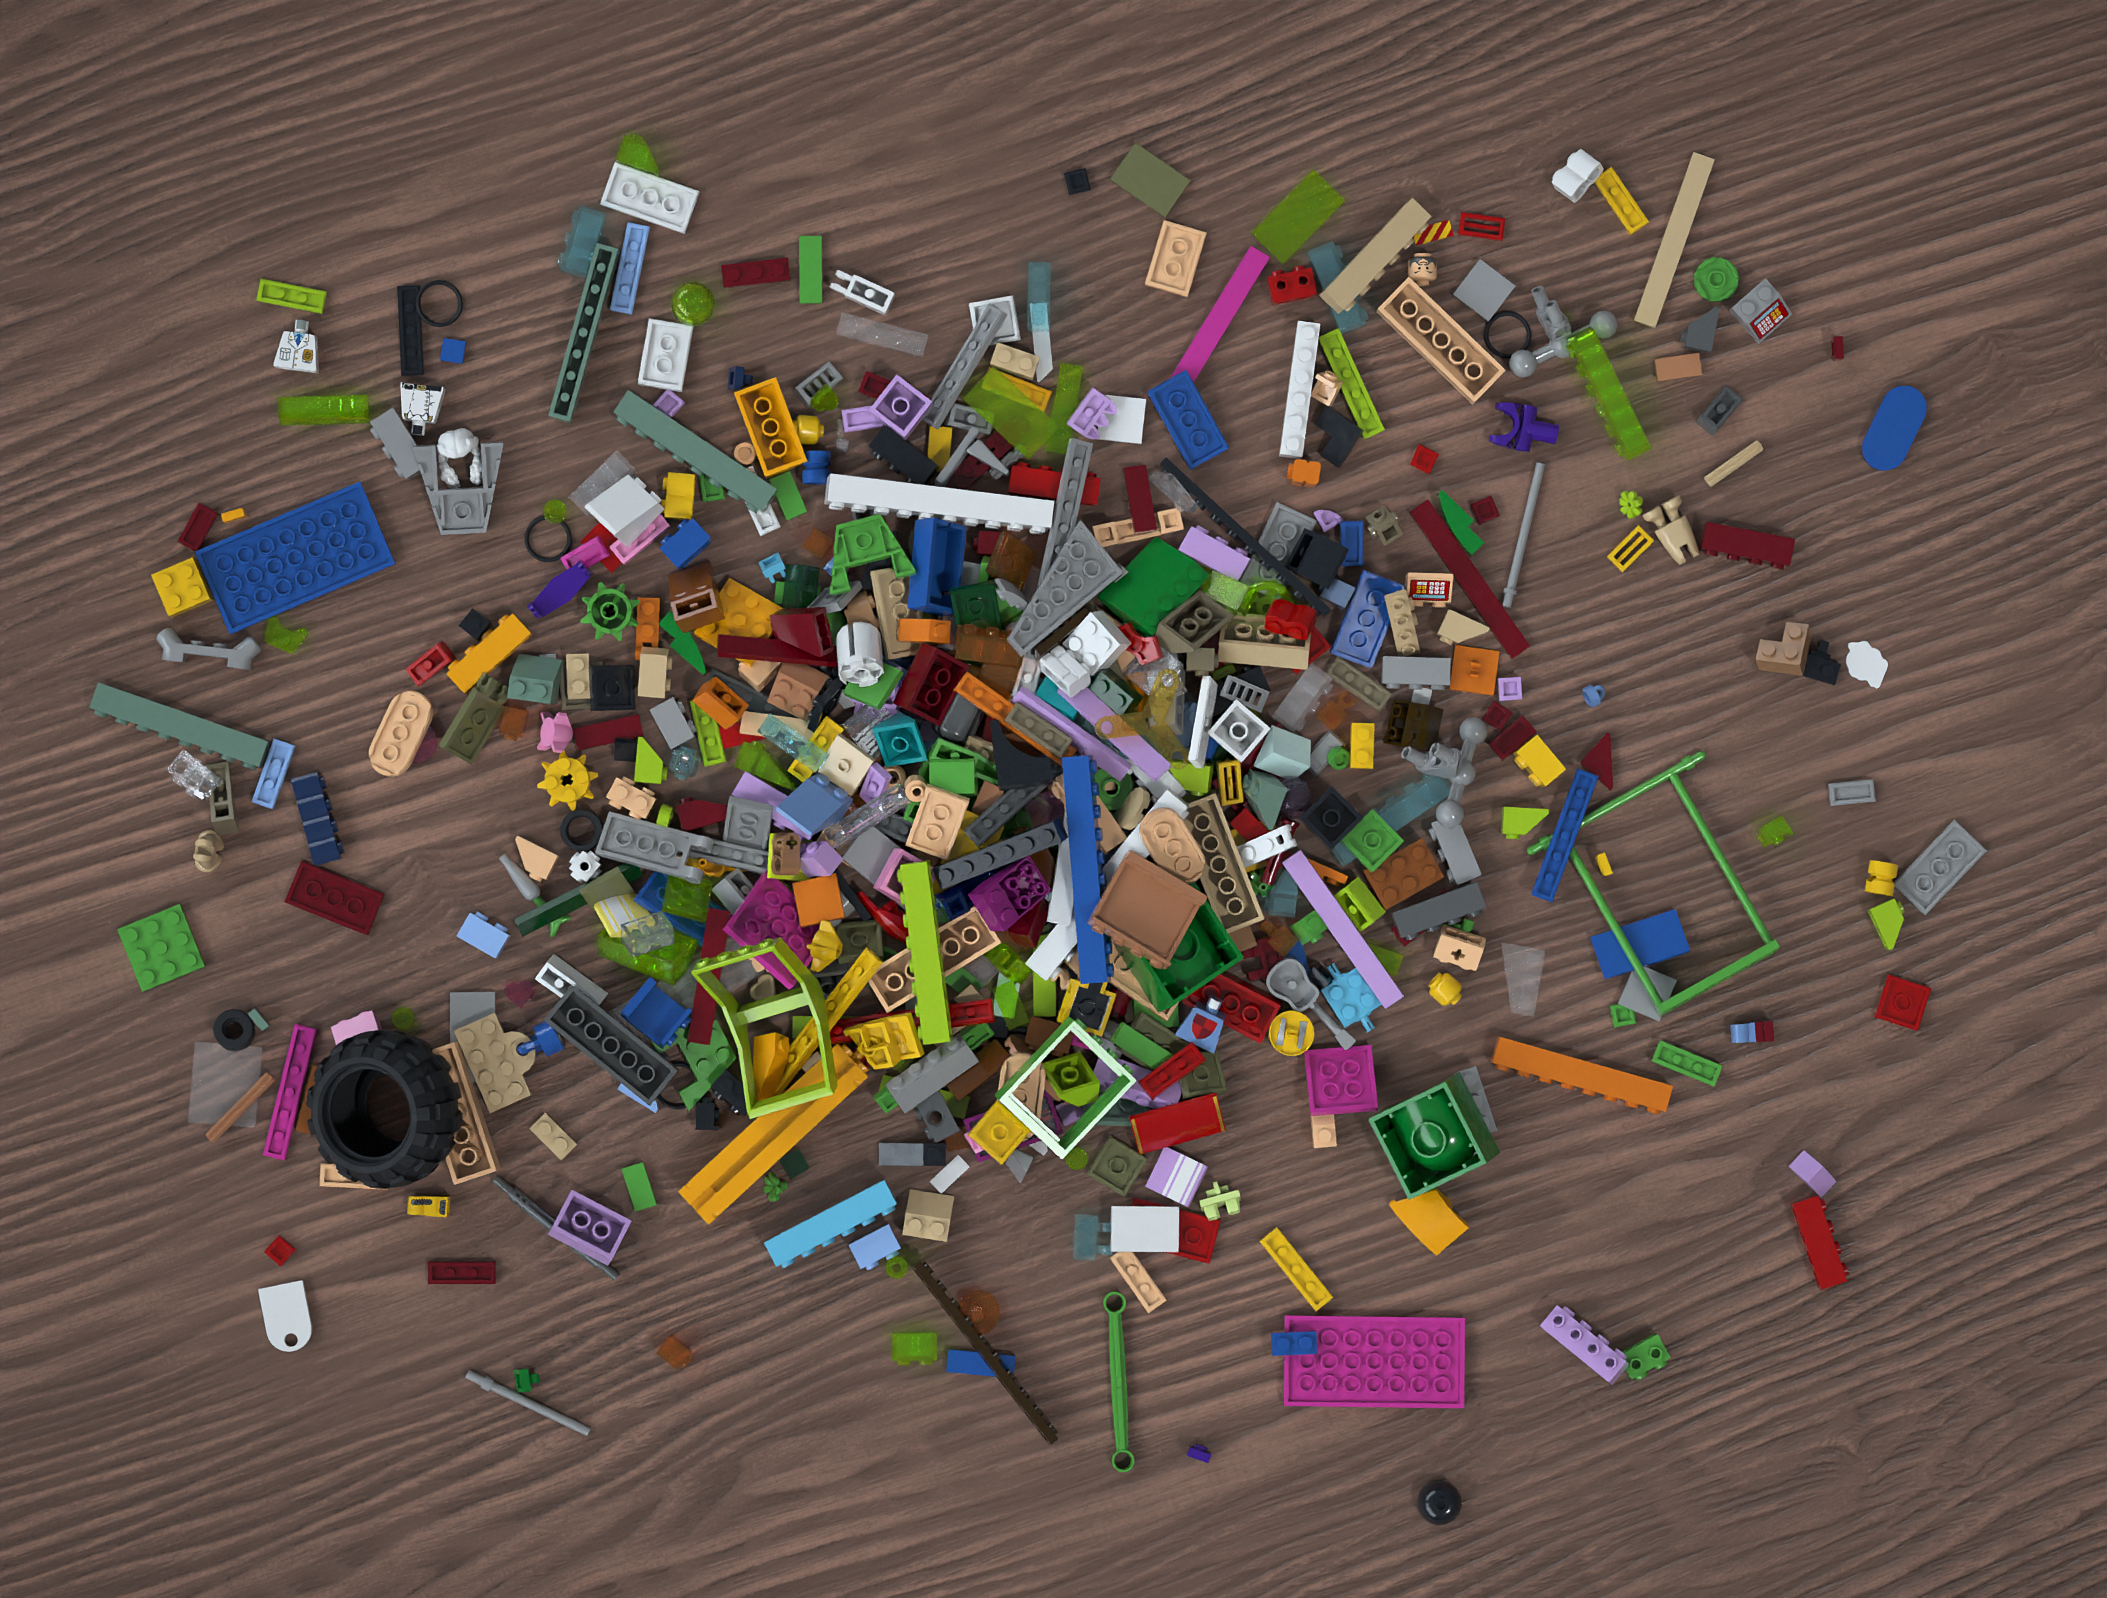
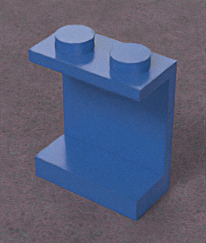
M649 977L621 1011L620 1016L663 1049L666 1045L670 1047L678 1037L676 1032L680 1027L685 1029L691 1022L692 1018L690 1015L692 1010L690 1008L685 1010L656 987L657 982Z

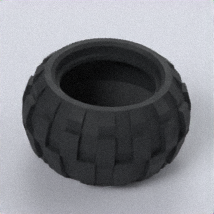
M390 1029L363 1032L337 1044L330 1052V1055L324 1058L313 1075L315 1077L313 1080L315 1084L309 1088L306 1101L307 1107L311 1109V1119L307 1120L311 1136L316 1135L320 1144L318 1151L324 1160L328 1163H334L338 1173L353 1182L361 1181L365 1186L376 1189L403 1187L422 1180L434 1172L439 1162L444 1161L456 1143L454 1141V1134L461 1128L463 1113L458 1110V1099L462 1098L459 1083H453L449 1074L451 1066L441 1055H435L432 1052L433 1049L430 1048L432 1045L415 1036L408 1037L405 1036L406 1033ZM381 1073H385L393 1078L402 1088L407 1098L410 1110V1123L404 1140H394L386 1137L377 1130L369 1117L367 1110L368 1091L372 1082Z

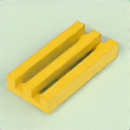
M1638 525L1607 558L1623 573L1654 540ZM1639 532L1641 536L1615 559L1613 556ZM1645 538L1647 542L1622 566L1620 562Z
M1233 758V760L1227 759L1224 762L1216 761L1220 804L1225 806L1244 802L1240 761L1236 758ZM1231 766H1234L1237 798L1233 797ZM1224 767L1226 769L1228 800H1226Z

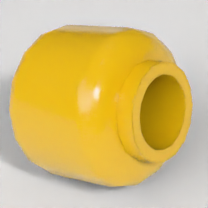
M798 415L795 420H792L801 444L815 445L819 437H823L824 425L820 424L818 417Z
M1438 973L1428 985L1430 987V996L1442 1006H1447L1450 1003L1455 1005L1462 997L1460 994L1462 989L1461 983L1449 973Z

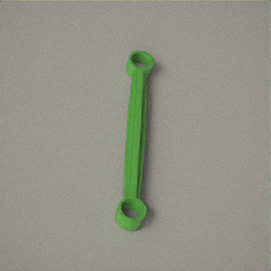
M1111 1291L1105 1295L1103 1306L1109 1313L1110 1379L1116 1451L1112 1455V1465L1119 1472H1127L1134 1466V1456L1129 1451L1127 1376L1121 1312L1125 1309L1126 1300L1120 1292ZM1116 1294L1121 1297L1123 1305L1120 1310L1113 1311L1107 1307L1106 1302L1111 1295ZM1120 1452L1127 1453L1131 1457L1130 1465L1123 1469L1118 1468L1115 1464V1456Z

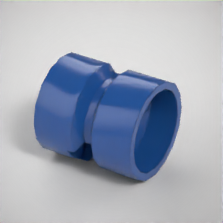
M804 451L807 462L802 464L806 466V469L802 471V484H827V477L831 474V471L827 469L831 465V452Z

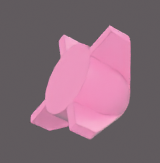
M541 712L540 716L543 724L540 731L541 741L537 749L546 751L552 748L553 752L562 753L573 737V729L567 714L558 712L556 717H554L549 712Z

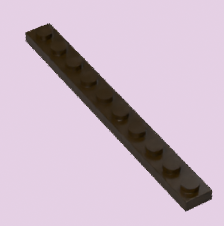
M921 1261L914 1263L911 1268L1045 1441L1052 1445L1058 1440L1055 1435L1058 1433L1055 1427L1050 1422L1046 1424L1042 1418L1044 1415L1042 1410L1036 1404L1033 1406L1029 1402L1028 1398H1030L1028 1392L1023 1387L1019 1388L1015 1384L1016 1377L1009 1369L1005 1370L1001 1366L1002 1359L995 1351L991 1353L986 1345L989 1343L981 1333L977 1335L973 1329L975 1325L967 1315L963 1317L959 1311L961 1306L953 1297L949 1299L945 1291H947V1288L940 1280L935 1281L931 1275L933 1273L931 1267L926 1262L923 1264Z

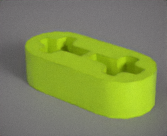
M663 804L660 808L656 825L669 827L675 807Z

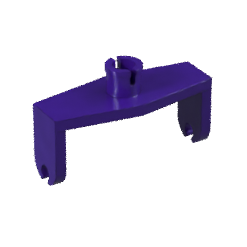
M583 560L578 561L574 566L554 577L536 599L527 605L528 609L533 612L536 618H543L569 602L592 576L593 572Z

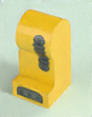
M408 1196L407 1214L449 1217L450 1196Z

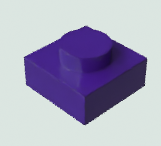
M1195 1444L1194 1447L1189 1446L1187 1456L1209 1463L1211 1453L1207 1452V1447Z

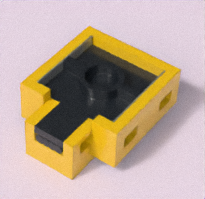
M1071 978L1056 1021L1063 1023L1068 1017L1074 1021L1078 1018L1087 1026L1084 1031L1102 1037L1116 994L1105 990L1108 982L1081 984L1080 981Z

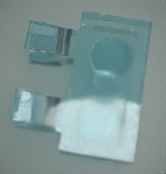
M1075 1214L1073 1259L1096 1261V1254L1111 1255L1110 1245H1097V1232H1111V1223L1098 1222V1215Z

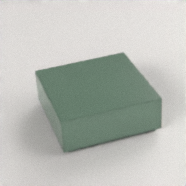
M254 1008L248 1013L261 1031H266L272 1026L258 1008Z

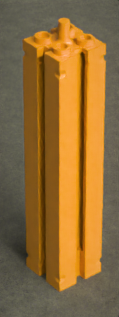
M836 1044L832 1048L838 1086L832 1095L759 1116L678 1191L708 1225L712 1223L869 1077L867 1074L869 1069L861 1061L864 1055L858 1050L853 1053L846 1044L842 1046ZM822 1059L786 1092L825 1081Z

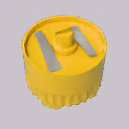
M1285 1011L1278 1014L1271 1022L1268 1030L1269 1040L1273 1048L1281 1054L1288 1056L1304 1053L1311 1046L1314 1039V1027L1310 1019L1297 1011Z

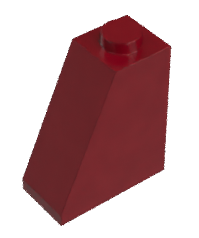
M825 607L781 609L769 615L775 638L817 657H822L835 650Z

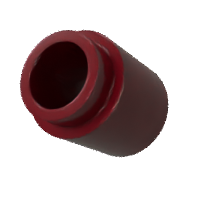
M1116 987L1114 989L1109 988L1110 992L1116 994L1109 1016L1122 1019L1123 1014H1126L1130 997Z

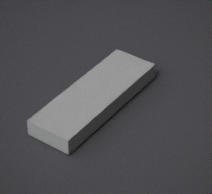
M972 427L936 478L934 486L945 487L968 454L966 450L977 441L979 435L977 429Z

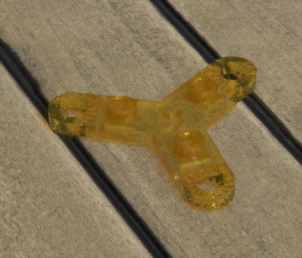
M1172 669L1161 670L1156 676L1142 712L1101 717L1095 724L1096 734L1102 739L1145 734L1159 754L1171 764L1172 769L1185 768L1189 763L1188 751L1165 722L1166 715L1180 682L1177 672ZM1165 674H1170L1173 677V684L1170 687L1164 686L1162 682V677ZM1153 716L1156 726L1148 728V723L1145 720ZM1105 721L1112 724L1113 729L1110 734H1104L1101 730V725ZM1175 752H1180L1183 755V762L1179 765L1172 761V755Z

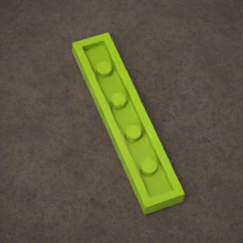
M1339 328L1320 336L1318 340L1333 373L1338 376L1337 379L1343 381L1341 391L1356 424L1364 430L1362 433L1363 439H1368L1385 431Z

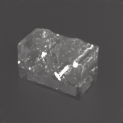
M184 749L167 769L173 775L171 780L180 787L183 785L187 787L185 792L194 799L198 796L206 801L222 781L201 761Z

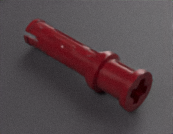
M1281 817L1280 821L1282 824L1280 827L1290 824L1292 830L1290 833L1293 838L1296 828H1299L1300 823L1286 817ZM1281 835V836H1280V839H1281V842H1282V844H1283V843H1284V840H1283V837H1282V835ZM1286 851L1268 859L1263 876L1260 879L1261 882L1274 886V881Z

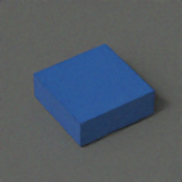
M444 338L440 361L463 364L466 341Z

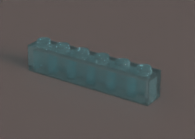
M1424 774L1421 776L1423 781L1417 785L1413 781L1403 788L1405 793L1399 797L1396 794L1392 795L1384 801L1386 806L1380 810L1376 806L1373 810L1396 832L1449 796L1451 786L1445 778ZM1341 842L1330 850L1341 868L1356 859Z

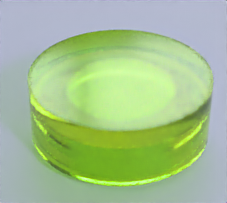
M550 500L545 504L543 515L550 523H560L566 516V506L559 500Z
M399 1007L393 1012L392 1022L397 1028L408 1029L414 1024L415 1015L410 1008Z
M1073 1148L1066 1155V1163L1073 1170H1081L1088 1163V1155L1081 1148Z

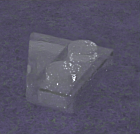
M1153 471L1148 476V479L1173 502L1179 511L1193 513L1199 507L1173 474Z

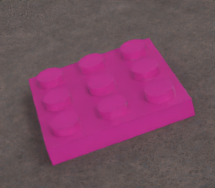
M1371 1045L1351 1046L1348 1050L1339 1047L1306 1050L1304 1052L1310 1116L1378 1111Z

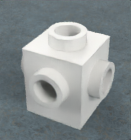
M591 850L588 853L582 851L581 854L576 852L569 861L572 864L569 869L573 871L571 876L580 883L583 880L588 882L598 877L602 872L600 870L602 864L598 862L601 858ZM583 862H587L589 865L586 871L581 869Z

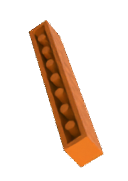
M1499 1036L1491 1063H1495V1068L1508 1072L1509 1068L1516 1069L1517 1075L1528 1078L1530 1074L1539 1076L1538 1081L1551 1084L1552 1080L1561 1082L1560 1087L1573 1090V1087L1576 1086L1582 1088L1581 1093L1595 1096V1092L1604 1094L1603 1099L1616 1103L1618 1098L1625 1100L1626 1106L1637 1109L1639 1105L1646 1106L1647 1112L1658 1115L1660 1111L1666 1112L1673 1086Z

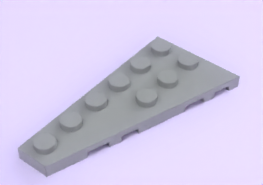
M1081 520L1078 521L1006 639L1020 657L1123 573Z

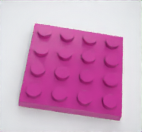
M768 870L762 873L723 930L741 947L756 945L768 938L775 939L781 937L807 967L813 959L811 957V949L807 948V944L812 943L815 934L820 928V924L802 928L794 893L778 879L767 878ZM772 951L753 957L787 989H791L798 981Z

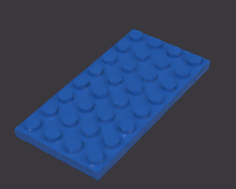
M357 482L195 552L230 635L396 565L361 482Z

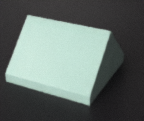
M1271 725V729L1253 766L1293 781L1310 767L1311 740Z

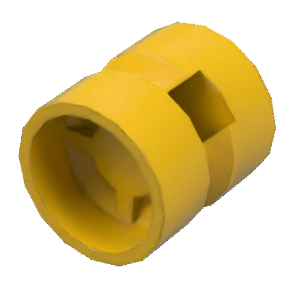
M1870 860L1868 873L1871 876L1866 879L1864 891L1893 896L1895 883L1892 879L1897 876L1898 865Z

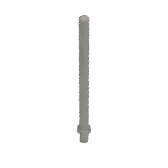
M1536 463L1507 588H1504L1503 591L1505 593L1503 607L1511 608L1513 597L1517 594L1515 589L1545 464Z

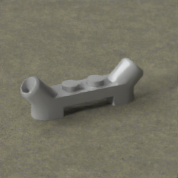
M169 627L162 630L156 638V641L163 648L162 660L186 663L187 654L226 658L228 659L227 667L251 670L252 659L261 652L260 645L253 637L249 636L233 649H226L227 645L213 643V647L204 646L205 642L191 641V645L185 644L173 628Z

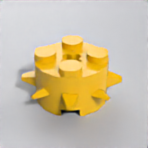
M563 750L559 755V759L552 764L546 762L541 764L546 770L545 780L537 784V787L547 789L551 795L549 803L551 807L561 801L567 803L571 811H574L577 801L583 797L594 798L589 788L591 781L598 777V773L588 771V768L584 765L586 760L585 754L575 760L568 758ZM571 774L573 783L564 786L563 777H568Z

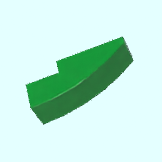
M1441 490L1437 495L1445 522L1457 542L1471 557L1484 542L1469 528L1474 520Z
M669 611L659 623L665 631L675 638L669 646L705 676L707 669L698 645L689 631L683 633L675 622L673 613Z

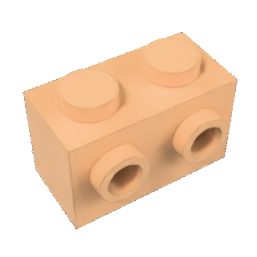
M623 776L622 780L616 778L606 796L610 799L608 804L621 810L622 806L629 809L628 815L637 820H641L642 817L648 819L658 801L653 797L655 793L645 787L642 790L634 787L635 782Z

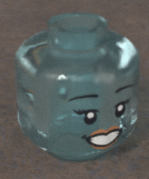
M680 746L679 749L673 750L668 768L674 772L673 777L687 780V777L696 776L701 758L697 755V750Z

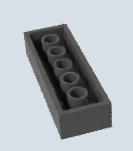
M575 985L568 989L544 1019L546 1023L649 1106L652 1105L679 1071L678 1068Z

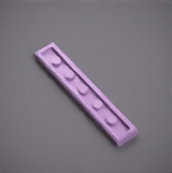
M1024 686L1020 688L1012 699V704L1015 705L1016 702H1019L1073 739L1070 744L1071 746L1076 748L1083 756L1093 755V760L1096 759L1097 766L1119 782L1131 768V763Z
M1086 687L1080 690L1073 698H1070L1060 688L1058 689V694L1154 782L1171 768V764L1090 689Z

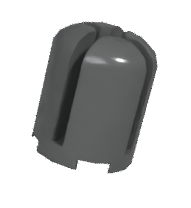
M956 693L941 725L932 724V729L938 736L963 746L966 744L968 736L976 735L986 713Z

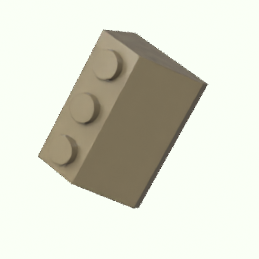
M1199 590L1159 623L1155 636L1158 637L1160 646L1170 654L1194 652L1234 618V615Z

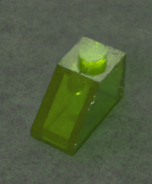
M631 133L630 136L624 134L616 162L660 177L661 172L646 142L642 141L643 137Z

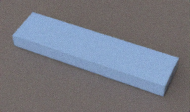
M627 223L610 311L633 314L650 231L649 226Z

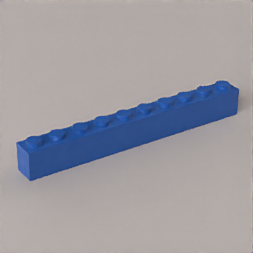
M1093 755L1063 757L1062 766L1080 983L1109 982L1111 977H1114V965L1110 963L1109 954H1112L1111 940L1108 941V935L1105 933L1101 935L1091 929L1092 926L1087 923L1104 893V886L1107 885L1106 873L1102 872L1105 854L1104 850L1100 848V841H1103V831L1098 824V818H1101L1100 805H1097L1096 796H1099V784L1095 782L1094 773H1097L1096 759L1093 760Z

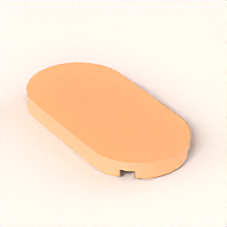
M410 690L398 694L391 701L369 748L371 765L378 773L390 777L403 774L412 764L433 718V708L426 696Z
M1165 807L1156 808L1146 814L1141 821L1139 835L1156 865L1188 885L1196 882L1203 873L1206 860L1180 815L1173 809Z
M1020 1052L1011 1055L1005 1060L1000 1071L998 1091L1033 1054ZM1042 1062L1012 1092L1039 1119L1041 1118L1046 1077ZM1030 1131L1023 1141L1029 1139L1034 1133Z

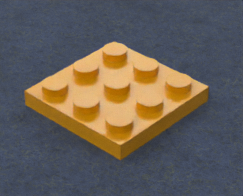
M729 578L719 593L725 619L697 628L694 631V636L717 648L718 634L770 639L773 635V629L769 615L784 608ZM737 659L751 668L756 660Z

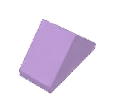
M1804 1150L1788 1166L1820 1198L1837 1182L1819 1162Z

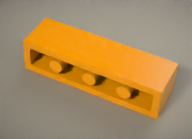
M515 614L503 616L498 621L499 626L494 631L489 629L482 635L483 641L477 646L475 644L471 645L464 652L466 656L461 661L456 659L448 666L450 671L446 674L464 694L467 695L477 686V681L483 673L489 675L533 635Z

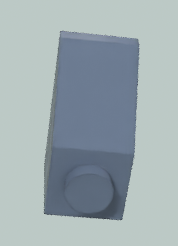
M1334 579L1329 589L1321 586L1318 589L1321 592L1320 599L1342 611L1355 590L1353 586Z

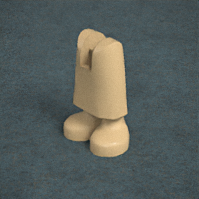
M1678 495L1661 504L1671 521L1670 523L1666 522L1660 506L1651 509L1642 516L1645 521L1656 524L1658 527L1654 531L1670 556L1681 565L1686 562L1680 550L1681 546L1686 545L1693 558L1699 555V550L1686 515L1679 516L1678 507L1681 505L1682 499Z
M206 830L195 841L196 846L193 857L195 865L200 871L212 872L222 862V856L216 854V851L223 850L224 842L220 835L217 836L215 831Z

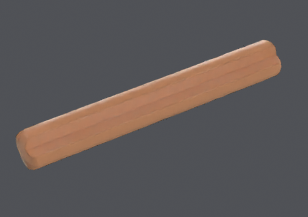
M268 1072L265 1073L206 1133V1137L211 1142H216L275 1081L274 1077Z

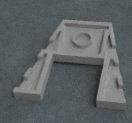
M503 441L481 442L483 487L438 489L436 445L413 446V451L441 535L486 533Z

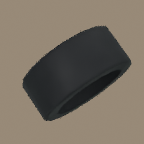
M577 809L568 813L560 826V835L563 842L570 849L578 852H587L594 849L598 845L603 831V824L600 818L595 813L586 809ZM579 817L590 819L595 826L594 837L585 844L574 842L569 835L571 822Z

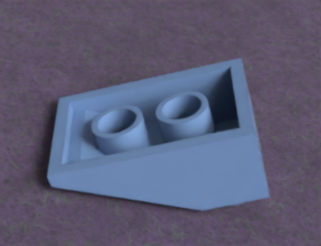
M818 773L804 781L775 810L807 835L812 836L841 821L853 799L847 795L844 789L838 788L831 783L828 777Z

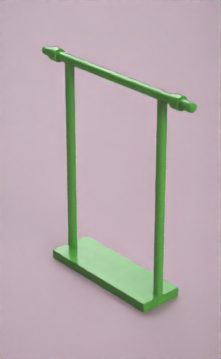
M1699 751L1692 756L1688 755L1682 758L1680 763L1584 816L1580 828L1670 778L1764 941L1765 945L1663 1002L1574 845L1570 853L1572 862L1656 1006L1655 1010L1659 1017L1774 954L1780 948L1776 939L1773 940L1678 776V773L1694 768V764L1705 759L1706 753L1704 751ZM1553 834L1549 836L1544 835L1539 838L1538 842L1527 848V853L1533 855L1542 849L1544 851L1547 850Z

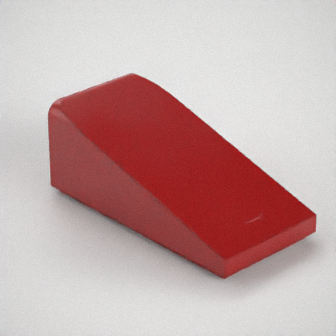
M441 641L405 670L416 685L420 687L452 663L456 657L446 643Z

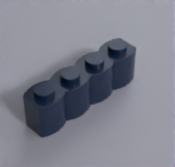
M314 772L292 778L291 782L314 866L342 859L341 854L345 853L342 841H337L335 832H339L336 819H332L330 815L333 806L330 797L326 798L324 789L327 788L324 775L320 776L319 772Z

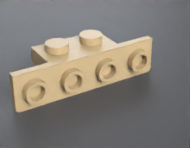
M1405 589L1385 595L1398 657L1420 653L1415 625H1418L1415 612H1411L1415 610L1412 597H1408Z

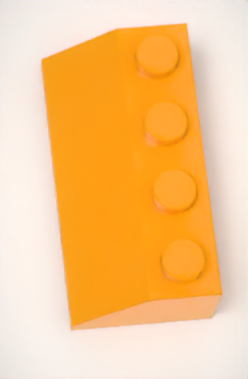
M776 377L734 392L766 479L787 472L807 462Z

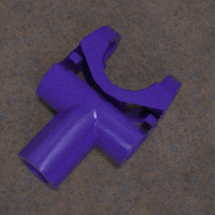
M1496 403L1495 409L1503 411L1504 414H1507L1512 419L1513 428L1506 435H1490L1489 442L1522 452H1530L1532 440L1556 444L1559 425L1537 421V407L1518 403ZM1519 405H1521L1520 416H1518L1516 410L1519 409ZM1516 434L1515 442H1514V447L1511 448V445H1512V444H1511V443H1508V442H1509V441L1514 437V435Z

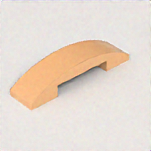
M1178 507L1154 513L1157 531L1134 534L1132 519L1092 526L1094 537L1102 547H1109L1184 530Z

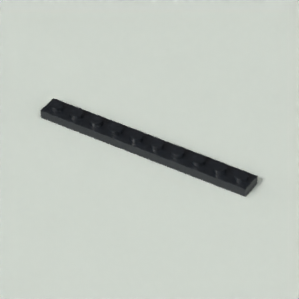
M1165 458L1160 463L1162 468L1160 472L1169 481L1173 478L1179 484L1177 488L1186 496L1190 494L1195 499L1193 503L1200 510L1206 509L1212 514L1210 519L1218 526L1223 524L1228 529L1226 533L1234 541L1239 539L1244 544L1242 548L1250 556L1255 554L1261 559L1259 564L1268 572L1270 570L1274 571L1277 574L1275 577L1277 581L1284 587L1288 584L1294 590L1292 594L1300 602L1305 600L1310 607L1317 611V617L1321 615L1325 618L1330 613L1331 609L1170 460Z

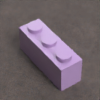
M1197 525L1196 528L1191 526L1178 550L1237 584L1250 560L1247 557L1248 553L1238 547L1235 550L1228 547L1229 542L1218 536L1215 539L1208 536L1209 531Z

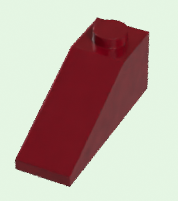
M692 797L680 800V805H677L676 809L682 830L688 832L725 821L728 805L702 800L693 801Z

